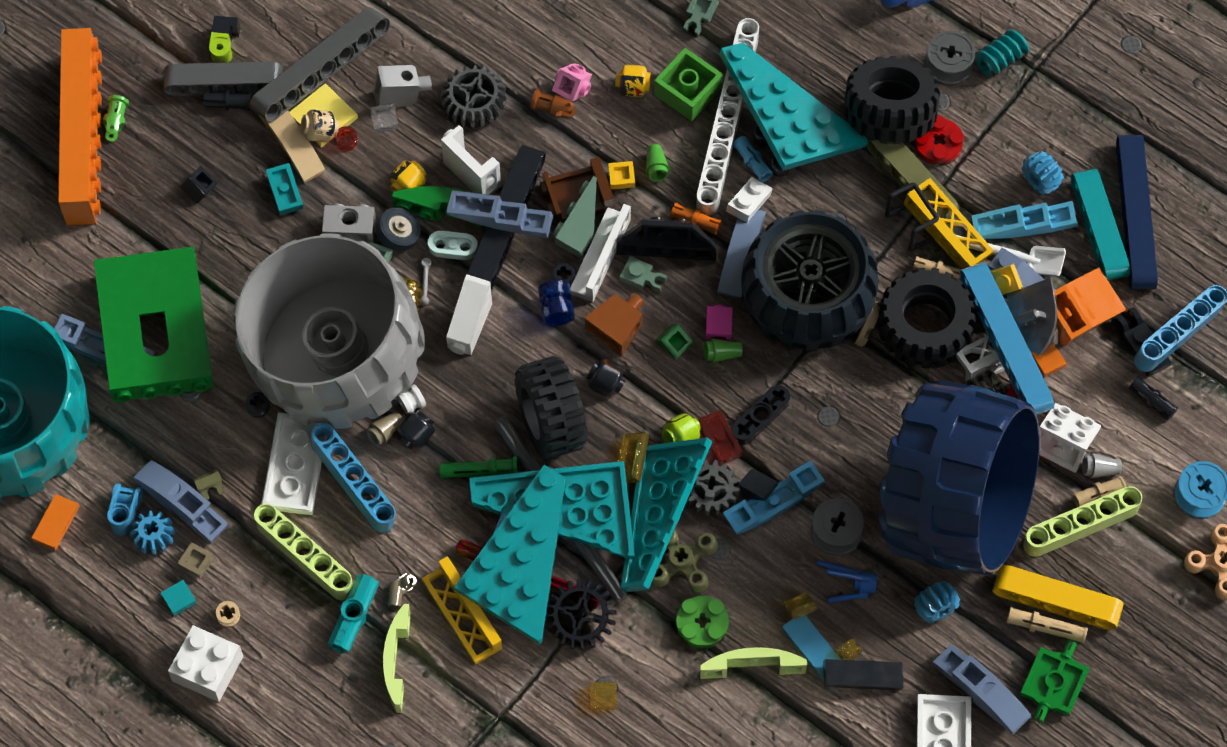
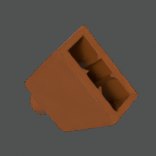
M633 293L626 301L618 295H612L585 317V329L619 355L623 356L642 326L643 315L638 310L644 304V301L636 293Z

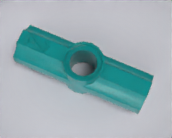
M365 574L357 575L347 600L341 605V614L327 643L328 647L336 652L349 654L360 628L366 622V614L378 589L379 581ZM353 610L360 612L358 616L353 618L347 616Z

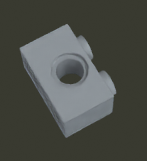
M338 203L324 206L322 234H340L341 237L358 242L374 243L376 225L374 207L364 204L345 206ZM347 221H354L351 225L344 224Z

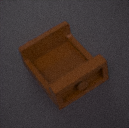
M600 157L590 159V166L552 177H549L548 172L542 173L543 182L539 183L543 197H548L549 203H546L547 210L552 212L557 225L560 221L565 223L569 216L566 212L573 201L578 202L581 194H579L580 188L585 181L590 182L593 176L597 177L595 215L605 213L607 208L614 209V198Z

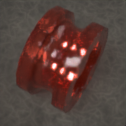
M344 126L338 129V133L335 135L337 147L343 151L353 150L358 144L357 133L354 128ZM345 135H349L351 140L348 139V142H343L342 137L345 138Z

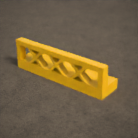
M931 178L920 184L919 188L921 191L929 187L935 194L934 201H928L934 207L936 213L937 207L947 208L951 213L950 219L939 217L938 222L925 229L960 269L979 264L993 254L994 250ZM914 189L910 191L904 202L907 209L921 224L933 219L934 217ZM953 225L964 227L967 231L966 238L957 237L953 233ZM969 244L979 245L985 252L975 258L969 251Z
M447 556L439 561L440 568L423 577L422 582L476 665L502 650V640L481 607L455 591L454 587L461 579V576ZM443 575L447 581L446 590L434 589L430 582ZM447 597L460 601L459 612L446 608ZM461 618L472 620L474 623L472 633L460 630L459 623ZM474 639L485 641L489 649L476 655L472 649Z

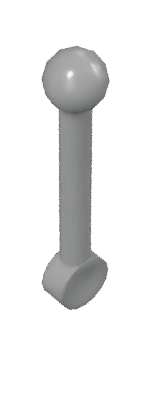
M424 258L421 261L424 270L422 297L419 299V303L423 306L429 303L427 297L428 270L431 267V260L429 258Z

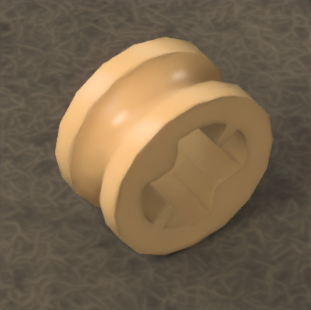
M224 601L218 605L216 617L221 625L230 627L239 621L240 611L234 602ZM229 608L230 612L235 611V614L232 613L233 618L227 620V617H221V614H224L223 610Z

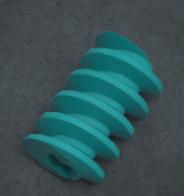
M1009 29L1004 35H1000L997 40L990 42V45H986L982 50L976 52L975 62L980 71L990 78L991 72L998 75L1000 68L1005 70L1008 68L1007 63L1012 65L1015 63V58H1022V52L1027 54L1030 52V48L1020 33Z

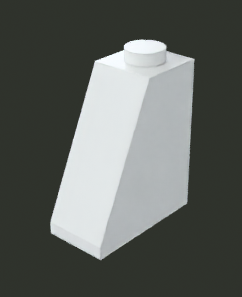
M466 274L446 337L447 347L456 354L463 355L465 353L472 355L492 306L491 284L489 281Z

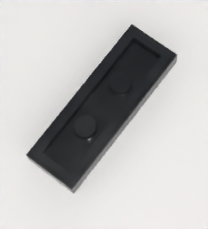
M825 659L823 661L824 687L902 690L904 688L902 662Z

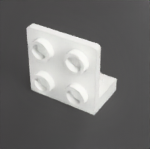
M1056 403L1054 409L1050 410L1039 427V455L1076 473L1101 425L1095 423L1091 418L1083 417L1073 412L1067 406Z

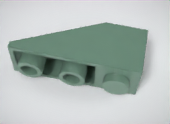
M595 176L592 177L590 182L585 181L579 190L581 197L577 203L573 201L566 212L569 215L565 223L560 221L553 233L556 236L554 244L579 259L588 247L594 234L597 177Z

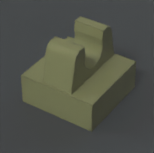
M217 469L193 478L196 489L206 500L210 499L207 493L210 487H215L219 495L223 493L222 479Z

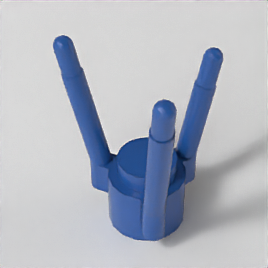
M821 560L816 562L819 566L829 568L826 570L827 574L854 579L853 589L858 590V593L830 597L827 599V602H839L858 598L867 599L868 594H875L877 584L876 573L859 571Z

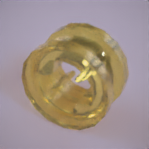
M853 638L844 643L836 653L838 656H843V660H854L863 651V648L857 646V641Z

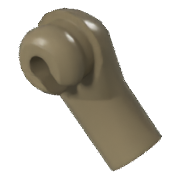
M404 574L390 584L388 608H401L402 596L412 590L417 583L414 575Z

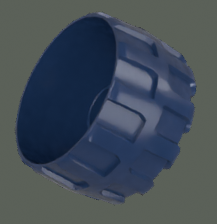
M939 380L935 381L934 384L925 383L918 388L917 398L914 403H907L901 413L903 424L899 434L891 437L887 450V459L890 465L888 475L881 479L879 493L880 503L884 508L879 516L881 534L887 547L894 554L941 569L991 575L1000 569L1013 551L1030 507L1037 476L1040 450V431L1036 411L1028 402L993 392L987 388Z

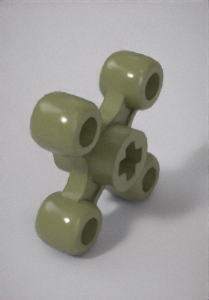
M674 530L666 548L670 552L669 560L662 565L659 564L652 584L656 587H664L669 583L673 575L680 574L687 576V583L693 592H705L709 587V579L703 571L697 569V561L702 556H711L716 553L718 542L715 536L710 533H703L697 538L694 545L687 546L679 543V536Z

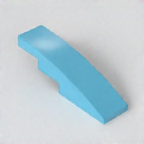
M1073 201L1052 206L1042 203L1025 208L1018 204L972 215L973 227L983 239L1031 236L1078 227Z

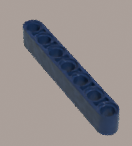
M1117 135L1116 154L1125 248L1130 265L1129 287L1130 290L1157 289L1158 276L1143 135Z

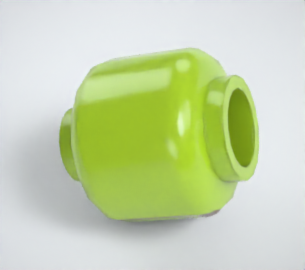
M680 414L668 420L664 424L662 431L664 443L699 439L700 423L688 414Z

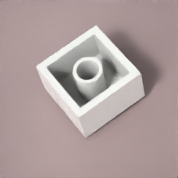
M193 625L168 672L172 682L219 702L237 670L243 654L239 645Z

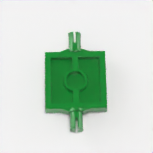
M1066 640L1062 653L1052 652L1040 647L1020 696L1038 705L1033 720L1037 722L1040 713H1042L1038 723L1044 722L1048 710L1056 711L1069 717L1090 669L1072 658V654L1077 646L1074 641L1070 650H1068L1071 640Z

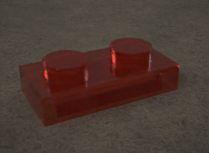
M721 409L698 419L704 437H708L712 441L710 448L719 466L743 456V451Z

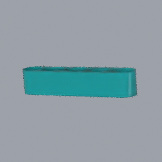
M1095 168L1072 173L1071 184L1098 268L1100 267L1108 281L1129 277V261L1098 170Z

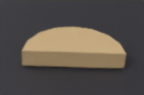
M875 300L872 311L861 326L854 344L863 347L867 343L871 329H874L879 317L880 302Z

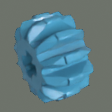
M1043 151L1029 156L1021 168L1024 173L1023 177L1027 179L1028 184L1041 194L1053 192L1064 179L1061 173L1062 168L1057 164L1058 161H1054L1051 155H1047Z
M151 510L148 513V517L139 514L140 522H132L134 530L130 531L131 539H134V547H141V552L144 554L151 549L154 556L159 548L161 551L166 552L165 544H173L171 536L175 535V529L171 527V519L169 517L164 519V514L161 511L156 516H154Z
M946 581L935 582L932 586H928L927 589L921 591L920 595L916 596L914 606L916 612L924 621L928 623L939 622L941 619L947 618L949 614L954 613V609L960 605V598L958 592L950 583Z

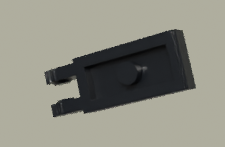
M1132 307L1127 311L1130 320L1135 326L1134 328H1129L1127 321L1121 314L1116 315L1114 320L1122 333V338L1135 356L1144 341L1152 336L1153 333L1147 324L1143 323L1138 311ZM1167 357L1156 368L1145 373L1150 377L1170 367L1172 362Z

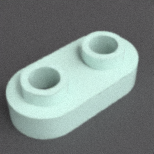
M436 231L428 238L429 251L436 257L469 260L475 256L478 250L476 238L467 233ZM439 244L445 245L444 248H437ZM463 247L470 248L468 251L461 250Z

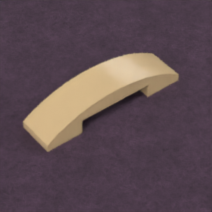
M288 110L272 122L265 120L259 115L267 129L270 128L291 159L292 166L304 183L326 172L311 143L306 139L305 134L301 133L300 126Z

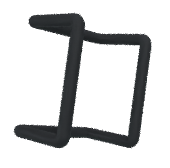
M914 182L890 193L885 210V216L890 217L907 208L902 204L891 210L892 198L913 187L934 217L911 231L908 250L911 252L934 241V238L929 234V238L914 245L916 233L939 220L938 214L919 186Z

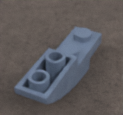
M151 460L133 477V480L167 511L177 514L208 544H211L228 527L229 524L210 507L211 503L178 476Z
M951 644L933 661L934 667L970 695L975 705L1011 734H1014L1031 718V714L1021 702L971 655L965 656Z

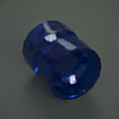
M552 280L541 284L538 287L539 300L542 303L543 323L549 326H560L573 321L575 313L573 302L570 301L572 299L570 284L564 280Z

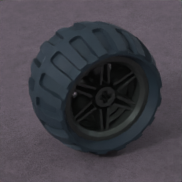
M801 210L792 212L783 219L780 217L766 227L765 231L757 235L743 263L741 288L750 317L756 324H759L760 330L771 340L776 339L781 342L782 346L790 349L795 347L805 349V351H817L818 348L826 346L827 348H832L839 345L844 337L849 338L861 328L871 313L876 300L878 270L874 254L868 247L867 240L858 229L851 228L848 221L839 216L828 215L825 211L803 212ZM792 293L796 299H791L788 295Z

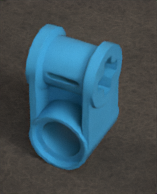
M118 483L114 485L107 518L112 532L116 535L124 536L132 531V522H135L142 502V487L132 489L122 487ZM120 517L126 518L123 522H115Z

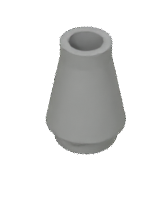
M1091 453L1090 455H1085L1082 461V473L1084 476H1089L1090 479L1120 475L1122 472L1121 460Z

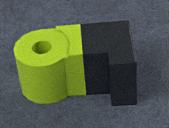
M214 16L209 44L211 58L214 63H229L232 60V37L239 36L241 29L238 18Z

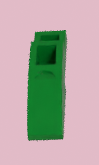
M438 186L402 189L392 194L393 208H402L410 213L419 215L425 220L440 222L443 213L447 215L446 211L452 190L469 191ZM447 215L448 217H450V218H452V219H459V218H456V217ZM470 222L471 224H473V225H475V226H479V227L483 226V225H479V224Z

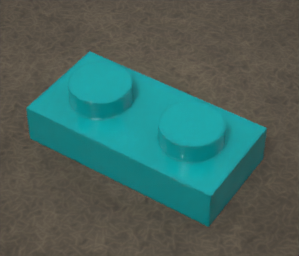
M287 163L266 169L280 216L304 209L290 164Z

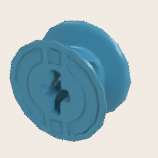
M1198 461L1189 464L1182 471L1175 488V500L1179 508L1187 515L1195 518H1209L1216 515L1223 508L1227 499V474L1218 465L1208 461Z

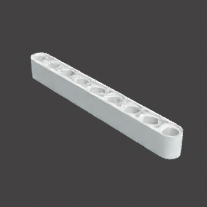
M751 18L742 19L737 26L733 45L743 42L756 52L759 37L758 22ZM728 69L697 191L696 209L701 210L707 216H713L719 208L744 99ZM730 94H735V95H737V96H736V97H731V96H729V95H730ZM724 115H731L733 117L726 118ZM719 136H726L728 138L721 139ZM714 157H721L722 160H715V159H713V158H714ZM710 178H715V179H717V181L712 182V181H709L708 179H710ZM709 199V200H712L713 202H711V203H705V202H703V200Z

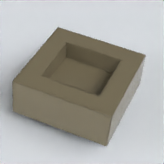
M191 542L177 564L179 568L201 579L215 557L213 553Z

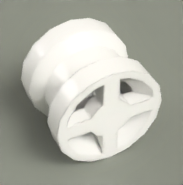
M415 384L411 385L405 393H399L396 396L406 415L410 411L414 412L416 408L422 409L426 406L425 399Z

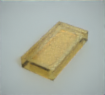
M645 432L623 434L618 462L624 461L626 483L641 482L649 435Z

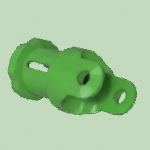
M112 95L107 98L108 110L107 114L103 117V124L106 129L105 138L110 142L117 139L118 132L125 125L124 113L125 108L129 106V100L120 95Z

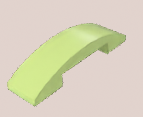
M403 604L394 617L387 633L383 652L385 683L390 701L396 713H402L404 694L403 680L394 679L398 638H409L411 616L409 604Z
M773 648L737 649L715 656L700 665V679L727 678V668L770 665H779V675L806 674L807 660L796 654Z

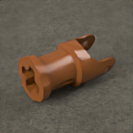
M537 88L535 90L530 106L532 110H536V108L550 112V115L556 117H573L575 115L574 103L572 101L564 99L559 94L553 96L541 92V89Z

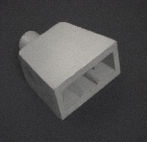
M413 65L377 66L373 94L378 112L417 103L419 91L432 89L430 76L418 77L416 67Z

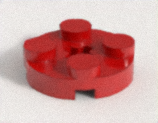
M937 115L933 128L923 137H916L914 140L916 153L929 164L935 165L936 163L944 162L943 165L952 163L962 152L964 134L954 122ZM934 138H942L945 144H934Z

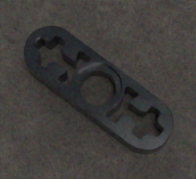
M781 385L771 387L733 424V440L740 445L751 443L788 407L790 401L788 389ZM774 395L777 396V397L780 396V395H782V396H783V400H782V401L777 400V401L773 404V408H771L770 405H771V404L773 403V401H774ZM757 410H764L767 412L768 417L765 420H757L753 414ZM750 420L752 425L748 428V435L742 434L740 436L739 428L745 430L749 426Z

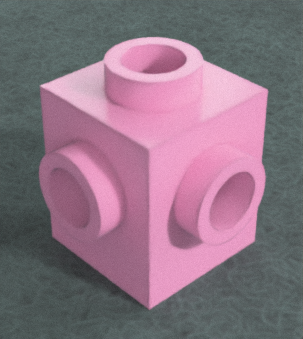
M570 64L560 68L555 76V84L552 91L563 96L564 99L575 101L588 94L591 88L589 81L592 74L586 72V69L579 64Z

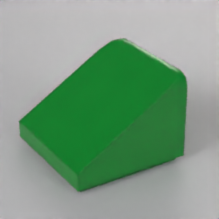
M679 324L670 325L655 339L656 343L674 359H677L694 343Z

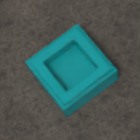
M184 580L161 592V596L173 616L197 604Z

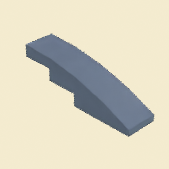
M453 190L446 211L447 215L479 225L548 238L553 219L551 211L527 209L526 204L502 201L500 196Z

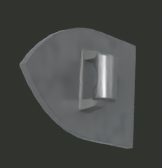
M1052 278L1007 294L1009 310L1029 350L1041 356L1051 342L1057 323V304Z

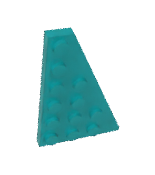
M743 42L721 48L719 52L720 57L783 171L867 146L869 141L864 135L862 136L857 133L850 124Z
M624 461L552 469L566 478L558 535L629 560L635 559ZM540 470L470 478L472 506L498 515L502 513L508 515Z
M543 465L454 587L456 592L539 645L543 641L566 484L565 477L546 465Z

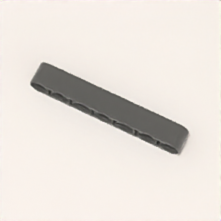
M371 7L364 9L258 91L250 101V108L269 122L275 121L383 37L390 28V20Z

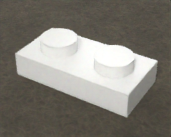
M751 177L729 202L726 212L747 223L771 196L773 188Z

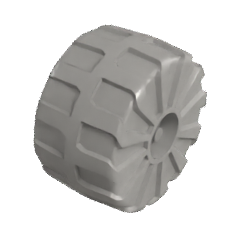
M327 233L300 240L295 239L280 246L278 250L261 263H258L247 276L248 280L234 307L233 319L236 323L238 336L235 343L247 371L260 391L273 405L276 404L282 407L295 422L305 426H309L311 422L327 423L333 429L350 428L354 421L365 417L375 419L392 408L391 401L399 393H405L413 384L418 374L416 362L422 355L425 347L424 330L415 301L406 283L375 247L364 241L358 242L341 237L340 234Z

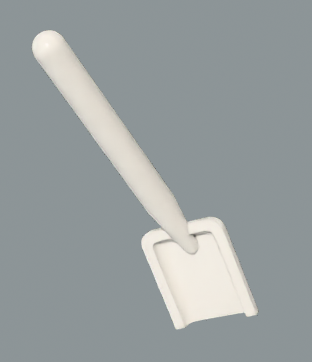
M969 244V249L985 252L979 245ZM989 244L994 250L992 255H997L1000 249L1004 248L1023 259L1040 275L1060 276L1066 255L1065 248L1033 246L1028 255L1013 249Z

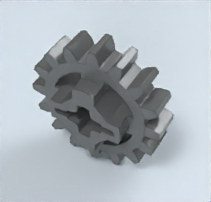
M704 460L703 467H701L689 495L688 505L696 504L695 511L697 513L701 509H705L706 516L709 515L710 510H714L716 516L719 515V509L728 510V503L735 505V496H739V488H737L739 486V479L734 478L735 471L730 470L727 472L726 463L719 467L717 460H714L713 465H709L707 460ZM714 486L713 490H709V487Z

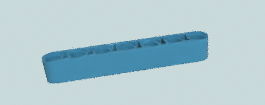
M981 262L961 269L960 278L965 284L964 288L969 289L973 295L972 301L976 304V313L1019 400L1030 403L1035 409L1036 415L1054 409V400L989 267L985 262Z

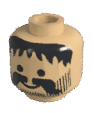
M311 109L306 115L302 116L301 133L305 134L306 139L309 141L329 142L333 135L338 133L339 123L338 120H335L331 111Z

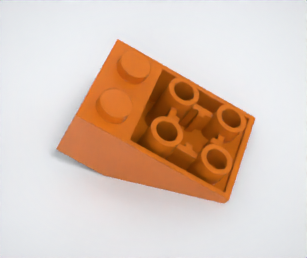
M1100 267L1054 291L1057 304L1056 327L1058 328V339L1063 347L1126 311Z

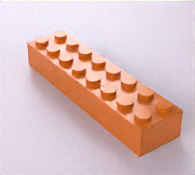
M91 28L61 29L59 205L67 226L96 224V215L101 214L100 200H97V193L101 192L100 178H97V171H101L100 156H97V149H101L100 134L98 135L97 128H101L102 125L101 114L98 113V106H102L101 92H98V85H102L101 71H98V64H102L101 49L98 50V38L93 37Z

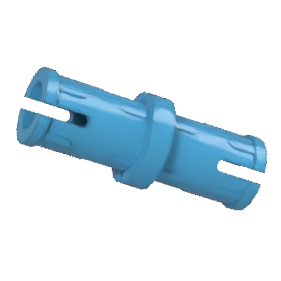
M746 136L736 139L733 147L744 159L743 163L745 166L751 168L760 182H765L771 178L773 172L763 161L760 151L753 148Z

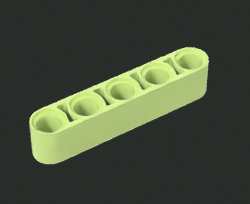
M1125 487L1032 526L1025 536L1024 551L1030 556L1038 557L1131 518L1139 510L1142 494L1135 487ZM1130 499L1134 502V505H1127L1123 500ZM1100 509H1108L1112 514L1105 515ZM1077 519H1085L1089 524L1082 525ZM1061 528L1065 531V534H1057L1054 529ZM1038 538L1042 541V544H1034L1030 539Z
M271 504L258 506L254 512V518L260 533L334 598L346 600L353 587L350 573ZM266 516L273 517L270 522L265 523L261 521ZM282 533H291V536L289 538H280V535ZM306 548L310 550L306 555L298 554L301 549ZM320 565L329 566L328 569L323 572H319L316 570ZM340 581L348 583L344 588L335 587L336 583Z

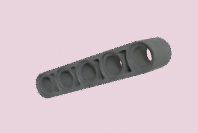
M278 62L170 64L164 68L163 91L171 96L204 95L205 92L227 93V91H230V94H256L283 73V66Z

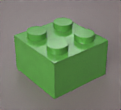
M684 48L654 80V95L691 122L723 88V74L687 48Z

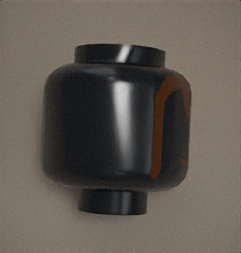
M603 359L600 362L595 361L586 377L589 380V387L605 397L611 396L613 392L619 393L626 381L622 379L623 369L607 359Z

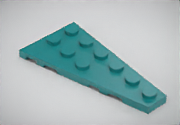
M708 437L641 447L631 514L635 559L629 560L625 558L621 588L625 592L649 589L711 447L712 441Z

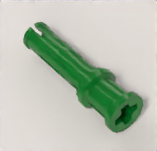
M513 456L511 459L491 457L489 461L440 462L441 479L518 473L517 456Z

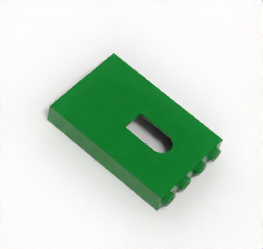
M194 247L94 260L112 402L124 403L132 399H152L161 395H179L182 392L190 391L203 392L214 388ZM165 312L169 348L161 356L148 355L143 348L139 316Z

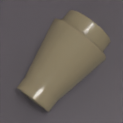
M394 411L390 415L369 424V428L366 430L368 439L376 446L385 445L397 431V426L403 420V417L397 411Z

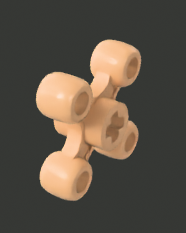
M1218 524L1213 528L1210 537L1215 545V552L1205 555L1200 551H1191L1184 559V566L1188 572L1193 574L1205 569L1211 570L1218 577V582L1215 586L1216 596L1221 600L1227 601V590L1223 589V587L1227 588V525Z

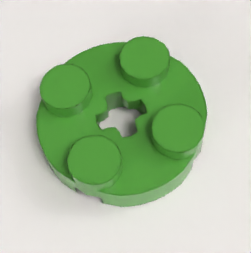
M696 596L686 599L682 603L677 613L676 627L678 634L687 641V644L694 648L707 649L717 645V642L726 636L729 627V616L722 601L709 596ZM700 617H705L710 623H706L705 628H701L700 624L695 623V621L700 619Z

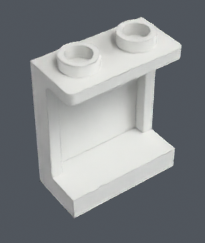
M457 126L454 130L450 129L443 135L441 144L444 164L474 193L492 195L501 187L500 163L492 157L481 166L465 150L464 134L461 126Z

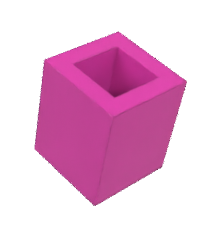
M721 304L707 306L706 341H710L711 338L731 341L733 307Z

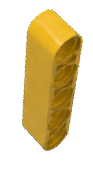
M1002 565L1000 567L992 589L993 593L1001 598L1106 630L1117 629L1124 605L1121 600L1115 597L1009 565Z

